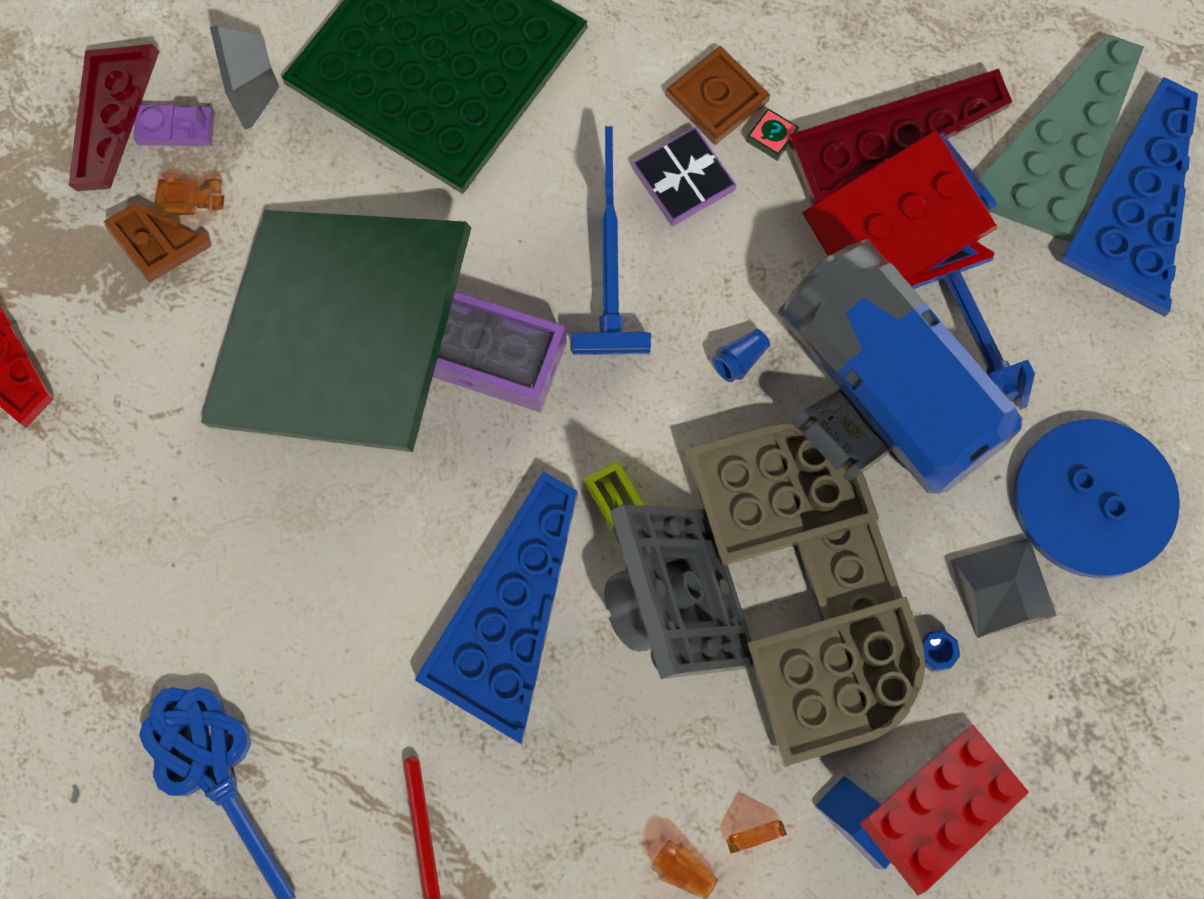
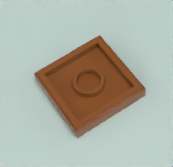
M721 45L670 85L665 92V96L714 145L719 143L769 102L771 95Z

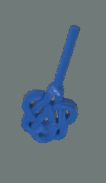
M175 687L161 690L153 700L149 713L150 717L142 723L139 734L144 749L155 759L153 777L157 787L169 796H190L201 788L207 798H210L217 806L223 807L276 899H295V894L236 797L238 790L236 778L232 774L231 767L238 765L245 759L251 746L249 730L240 720L227 716L223 702L212 690L200 687L191 690ZM177 702L174 711H169L172 703ZM201 702H203V704L206 706L208 712L204 711ZM186 726H190L193 741L182 734ZM208 726H211V741ZM229 732L233 735V745L230 750ZM176 749L193 759L192 764L176 755ZM209 766L213 767L216 780L208 775ZM171 770L184 777L185 780L176 782L172 777Z

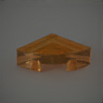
M777 819L730 835L726 842L730 853L733 854L787 835L782 820L779 821Z

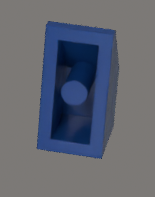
M843 776L815 807L876 869H885L891 863L890 860L860 824L880 803L847 777Z

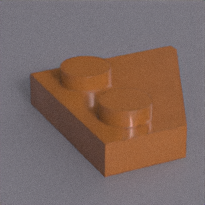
M138 202L104 220L106 229L148 283L211 247L210 238L206 234L200 232L197 235L181 227L179 221L168 216H160L153 209Z

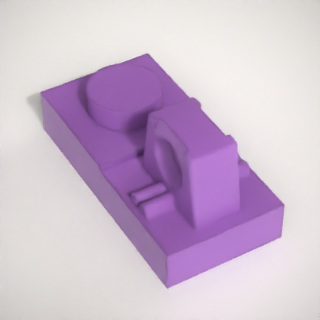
M140 105L135 120L133 139L138 145L211 146L215 112L212 107Z

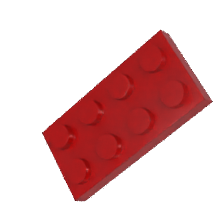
M971 725L865 817L860 824L916 895L919 896L927 892L1007 815L1029 791L978 729Z

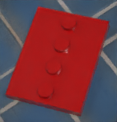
M936 130L802 212L827 256L835 254L848 245L869 239L907 282L997 230V224Z

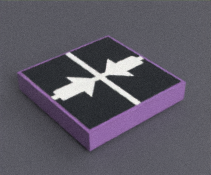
M696 127L632 163V169L672 227L736 190V183Z

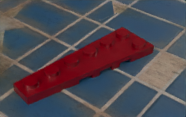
M996 69L792 133L788 137V143L811 203L814 205L935 130L939 135L943 133L949 139L1009 108L1013 101L1000 70Z

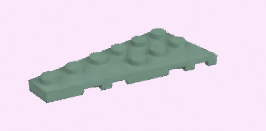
M1110 34L1105 37L980 178V181L992 194L997 203L996 208L989 212L1068 242L1071 241L1078 227L1144 46Z

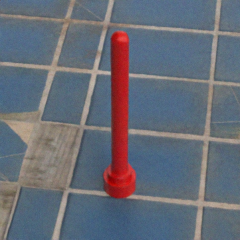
M409 756L405 759L403 766L423 898L441 899L421 765L417 757Z

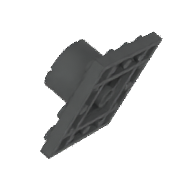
M627 504L610 510L614 522V536L621 546L626 562V569L610 576L604 589L606 610H609L611 613L609 620L618 638L633 651L644 652L651 650V659L659 672L660 679L742 670L753 667L746 646L748 642H752L729 567L728 565L721 567L704 510Z

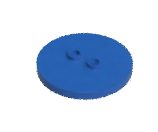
M1099 419L1077 420L1052 429L1042 436L1026 453L1017 471L1014 485L1015 510L1026 537L1030 539L1034 548L1051 563L1079 576L1113 578L1131 573L1155 559L1167 546L1174 534L1179 518L1180 499L1178 485L1165 457L1143 435L1129 427L1112 421Z

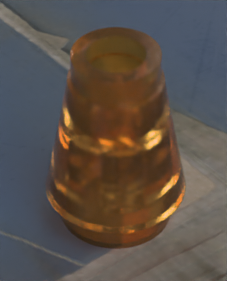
M668 840L657 854L651 867L658 874V880L699 896L702 899H706L711 894L718 881V877L713 875L682 842L675 844Z

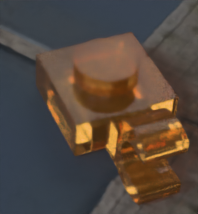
M181 178L159 179L154 201L156 215H195L196 208H207L215 211L224 209L225 197L211 194L222 192V180L210 178L198 186L197 180Z

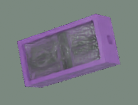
M455 291L433 377L541 413L567 344L565 326Z

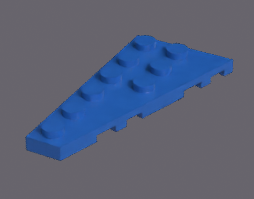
M1163 77L1060 261L1064 265L1164 317L1171 310L1172 299L1170 298L1172 281L1175 279L1176 266L1174 261L1176 245L1180 240L1186 188H1184L1185 175L1189 169L1190 137L1194 131L1198 93L1166 77Z
M545 472L541 473L415 678V681L521 745L523 744L578 496L577 490Z

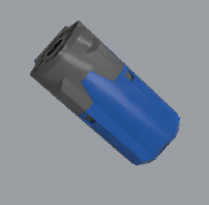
M869 239L848 245L819 262L791 292L785 303L778 310L779 316L927 493H947L1007 446L1011 439L1022 429L1023 418L1011 401Z

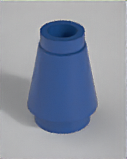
M754 329L752 332L718 348L716 355L712 358V364L716 372L728 382H733L736 379L742 380L764 354L765 350L770 347V341L764 332Z

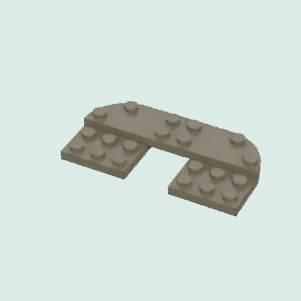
M793 424L766 426L686 449V456L721 567L797 545L822 620L746 644L784 767L865 744L890 732L909 714L919 690L922 688L925 673V656L921 637L907 597H902L877 524L879 516L864 474L861 473L848 482L843 475L854 464L848 460L845 465L837 470L803 435L809 427L802 426L797 429Z

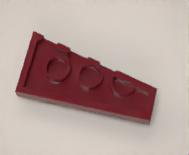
M153 44L85 51L69 186L75 191L111 189L160 52Z

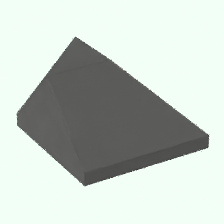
M219 25L212 26L210 30L225 93L244 129L252 128L280 87L270 65L264 37Z
M1029 538L951 560L977 638L1057 616Z

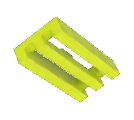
M619 461L584 479L586 488L612 532L614 522L610 508L595 483L602 482L617 508L623 505L624 502L608 477L615 473L632 504L645 506Z

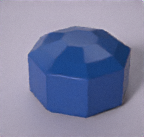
M945 630L928 632L921 640L924 649L925 667L931 672L951 669L960 657L958 640Z

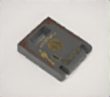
M841 389L806 408L792 421V424L797 429L810 421L813 422L803 435L837 470L845 465L848 460L854 464L843 475L848 482L892 451Z

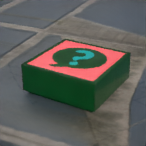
M768 108L748 134L746 142L778 161L789 146V135L798 132L799 127Z

